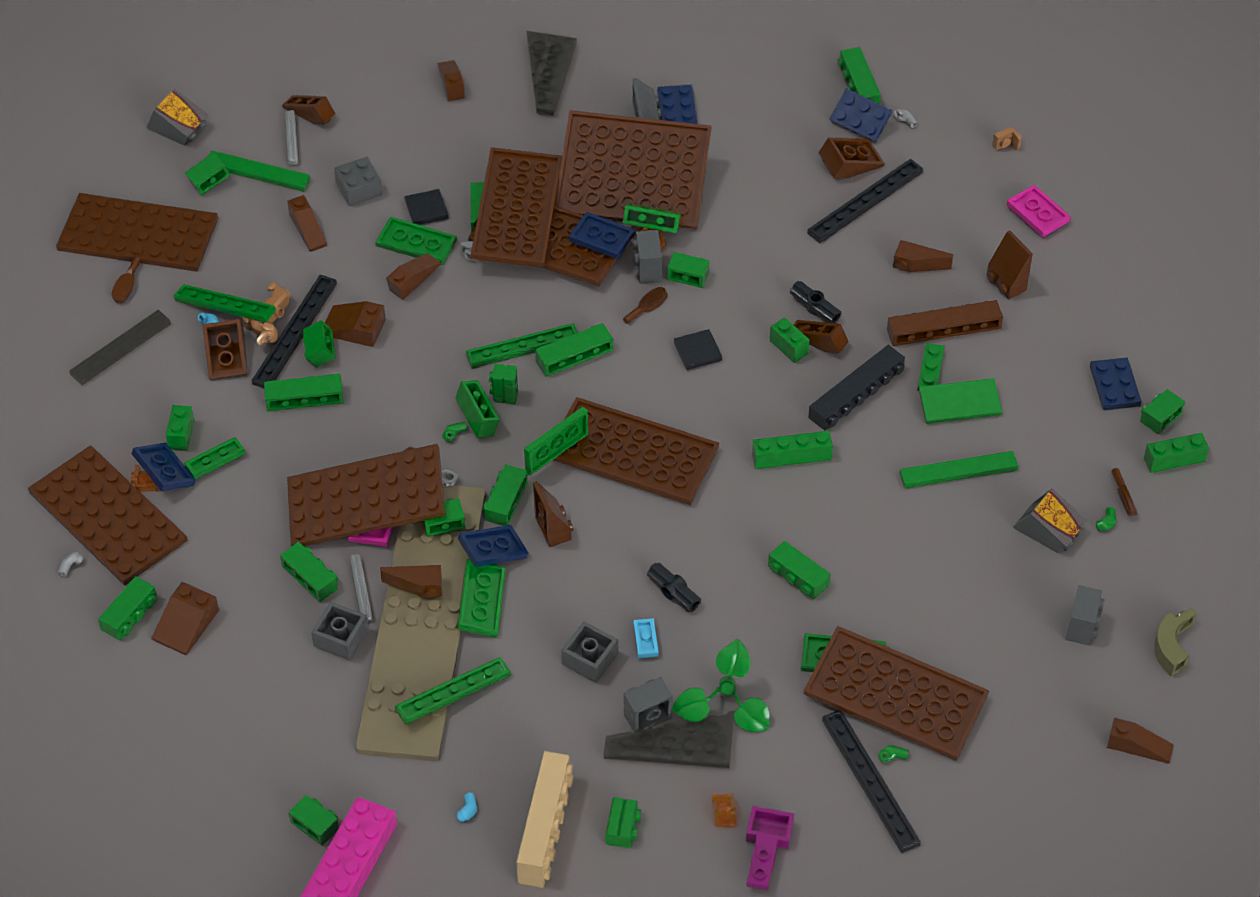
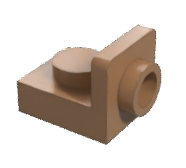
M1009 127L994 134L992 146L995 150L1011 144L1017 151L1020 149L1022 137L1013 127Z

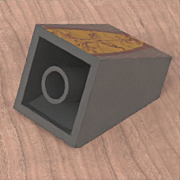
M174 89L154 109L147 129L185 145L188 140L191 142L196 137L198 130L202 131L207 125L206 119L208 114Z
M1051 488L1031 504L1013 527L1058 553L1063 548L1067 550L1074 543L1073 537H1077L1084 530L1082 526L1087 520Z

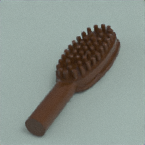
M135 256L127 273L122 274L114 284L112 298L115 302H125L134 286L133 275L141 261L139 257Z
M657 286V288L655 287L650 292H647L639 301L638 307L626 315L623 321L628 324L642 312H649L660 306L668 296L665 287Z
M1114 468L1111 472L1119 487L1117 491H1119L1118 494H1121L1119 497L1122 500L1121 502H1123V507H1125L1128 516H1136V508L1119 469Z

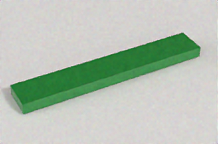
M213 150L209 153L211 155L214 152L224 163L229 173L303 192L310 181L309 174Z
M183 284L173 296L175 301L266 323L276 311L275 305Z
M574 323L467 350L466 356L471 369L534 353L535 349L573 335L577 330Z
M1008 451L900 469V476L904 488L1014 471L1018 470V463L1014 452Z
M498 657L395 705V711L403 723L407 725L509 677L511 671L502 658Z

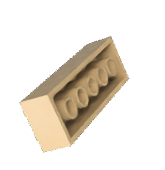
M544 751L517 858L518 884L544 888L545 880L550 879V861H554L556 849H554L555 842L558 843L560 837V830L558 828L559 824H563L565 812L563 807L568 804L569 793L567 791L568 787L571 788L573 783V764H570L569 755Z

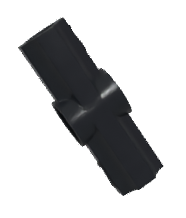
M797 281L790 289V294L806 305L810 314L819 315L828 323L838 322L842 311L824 299L825 296L821 291L812 290L802 281Z
M655 562L647 571V576L661 588L663 595L667 599H674L688 612H693L698 608L701 598L687 587L686 581L680 575H673L660 562Z

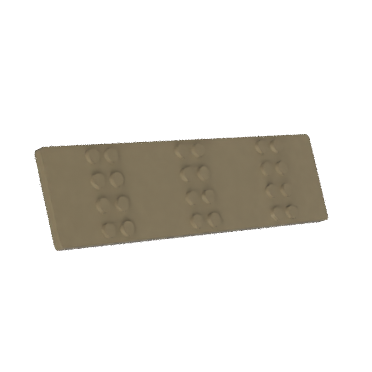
M457 485L453 487L443 486L444 501L460 499L465 517V529L427 537L423 521L399 525L391 567L441 565L442 596L434 598L420 597L394 586H387L356 742L358 754L437 761L440 757L449 705L407 725L403 723L395 711V705L445 683L454 677L462 630L457 629L464 570L466 560L470 559L457 538L459 533L480 530L486 496L484 488Z

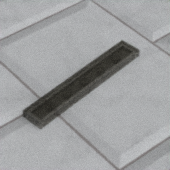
M160 310L155 311L69 370L70 375L81 385L85 384L170 325V319Z

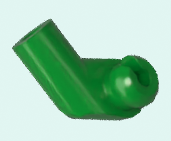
M465 421L448 425L443 432V439L451 442L457 433L467 431Z
M1106 508V517L1096 522L1097 530L1106 531L1115 526V508Z
M889 745L879 751L878 758L881 762L885 763L894 758L907 760L909 750Z

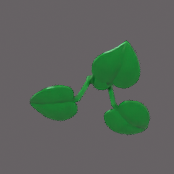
M735 639L717 654V669L722 674H725L719 681V687H716L707 698H705V692L701 688L692 687L685 690L674 702L672 710L675 714L691 722L701 721L709 713L710 708L707 702L718 692H721L723 695L732 694L740 707L734 713L735 722L740 728L750 732H760L770 727L769 710L765 702L759 698H749L742 704L735 691L736 681L733 675L739 678L744 677L749 672L751 664L749 653L739 639Z

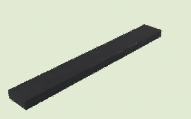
M910 158L807 229V234L819 244L923 173V168Z
M321 274L318 276L251 380L252 385L264 388V382L276 380L303 338V329L312 324L337 285L336 279Z
M837 710L823 716L822 721L900 852L904 853L920 846V839L843 712Z

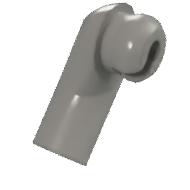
M894 110L893 116L895 120L907 122L911 128H915L918 125V121L909 111Z
M76 551L69 554L62 560L57 574L61 577H67L73 563L77 565L82 563L83 555L78 554L79 552Z

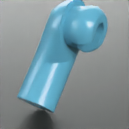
M200 313L197 317L200 324L220 322L214 314Z
M474 793L464 795L466 805L457 812V818L461 822L470 820L478 811Z

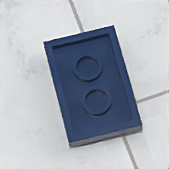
M692 84L657 87L661 120L697 124Z
M846 88L830 117V121L876 143L893 111Z
M586 212L569 235V241L618 259L635 236V230Z
M1128 357L1090 362V369L1103 410L1141 406V398Z
M166 442L133 448L131 454L160 491L194 486L196 479Z
M512 525L459 533L457 538L474 567L526 559L528 556V551Z

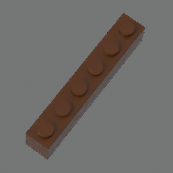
M997 300L888 317L887 332L892 346H899L1001 329L1003 315Z

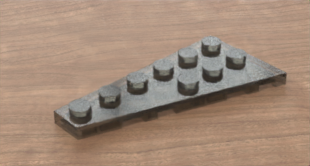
M527 31L536 112L554 116L577 45V38Z
M734 710L719 716L716 714L708 715V718L698 722L683 720L663 724V727L644 728V731L632 733L629 731L606 736L604 758L730 768Z

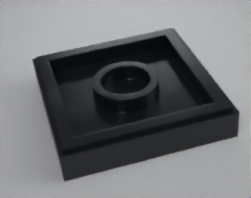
M440 189L404 196L412 223L421 225L448 219V212Z
M709 329L674 338V344L686 370L722 361V355Z

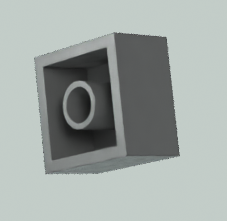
M368 156L334 167L336 183L349 206L383 195L381 179Z
M658 230L636 231V239H633V250H636L633 251V261L637 264L635 265V276H639L640 284L662 282V255Z
M1078 585L1066 636L1067 641L1090 646L1091 639H1096L1105 600L1101 598L1103 590Z
M330 601L311 632L313 645L350 660L369 629L367 615Z
M583 621L561 650L562 664L597 682L618 654V639Z
M661 677L655 680L651 679L639 687H632L624 693V716L635 734L672 719V695Z

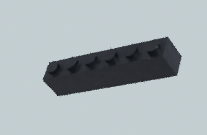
M888 344L809 406L808 418L824 431L829 427L835 426L839 419L847 416L857 405L860 406L867 397L874 395L881 386L888 384L891 378L901 374L905 367V357Z

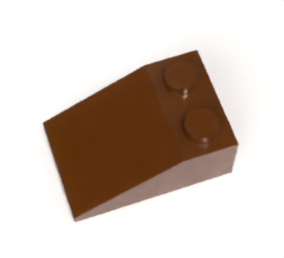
M828 137L818 152L834 178H850L885 165L869 139Z
M1010 230L1006 232L987 269L988 280L993 282L1000 293L1004 294L1008 299L1027 291L1033 255Z
M368 301L333 305L325 324L332 329L333 338L374 347L386 320L384 305Z
M236 319L202 324L209 380L247 375L245 337L241 320Z
M537 481L533 482L535 519L548 546L552 547L570 541L573 526L571 521L565 517L566 512L563 505L560 506L557 499Z
M181 582L170 597L152 635V640L187 655L219 611L216 596Z

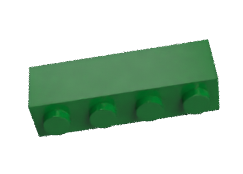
M861 47L840 50L838 66L843 70V78L848 82V89L880 104L881 94Z
M604 323L535 349L536 362L545 377L613 351V337Z
M341 374L264 382L267 412L344 403Z
M830 431L753 440L752 456L755 469L832 460L833 443Z

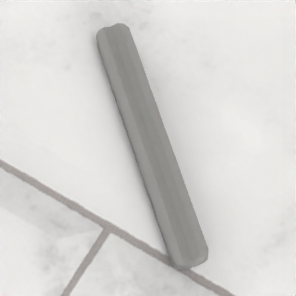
M287 110L285 118L288 162L292 166L293 164H298L295 112Z
M359 554L351 555L350 562L360 613L366 614L368 622H371L372 614L361 556Z

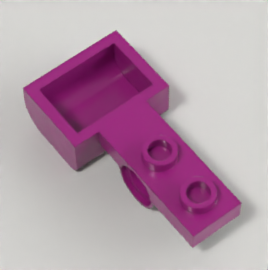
M752 806L746 832V841L755 843L747 878V887L768 890L775 862L777 847L789 848L794 813Z

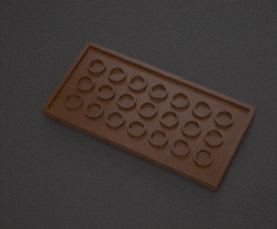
M491 147L471 250V259L544 268L562 160L561 155Z
M79 193L56 247L57 251L130 262L137 256L141 259L140 263L198 272L218 221V213Z
M554 206L544 268L599 287L617 259L570 242L569 235L584 215ZM476 227L469 235L468 241H473Z
M576 397L565 419L581 407L588 410V435L553 459L554 461L691 505L716 455L719 442Z
M438 444L287 477L291 546L297 542H300L303 546L445 516L440 449Z
M91 445L28 488L29 493L124 586L132 581L135 576H139L188 541L187 536Z
M837 626L803 694L957 761L985 703L989 690Z

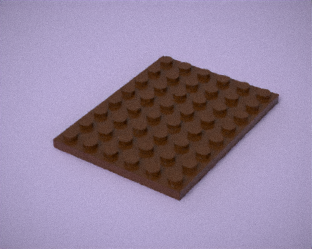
M569 110L554 206L581 215L589 212L605 219L623 221L625 206L627 203L681 212L679 227L697 229L712 126Z

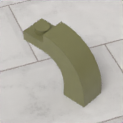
M1189 608L1185 612H1179L1176 617L1170 612L1159 625L1154 645L1155 655L1159 664L1170 676H1173L1187 665L1189 654L1178 644L1176 636L1194 624L1197 612L1193 608Z

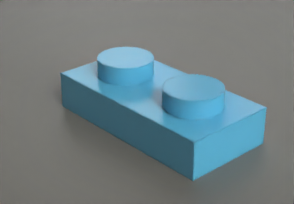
M654 618L633 620L638 659L658 657Z

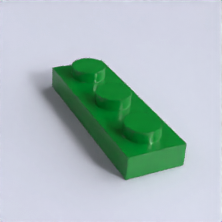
M925 344L917 391L922 386L938 385L944 352L943 345Z
M233 437L184 462L192 476L197 479L246 453L238 439Z

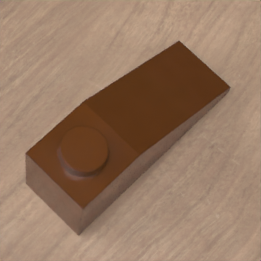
M455 60L438 63L447 100L465 99L464 82Z
M292 95L282 105L284 109L293 110L297 116L313 124H327L330 122V118L335 115L326 96Z
M305 195L288 200L289 216L309 251L327 246Z
M900 240L894 254L893 268L907 272L951 269L954 254Z
M426 253L398 266L386 277L389 290L400 299H405L441 265V262Z
M797 320L793 324L810 340L809 345L823 352L839 353L849 342L841 324Z
M441 565L380 567L381 581L383 583L420 597L434 598L442 596Z
M1114 718L1107 748L1169 764L1173 744L1134 722Z

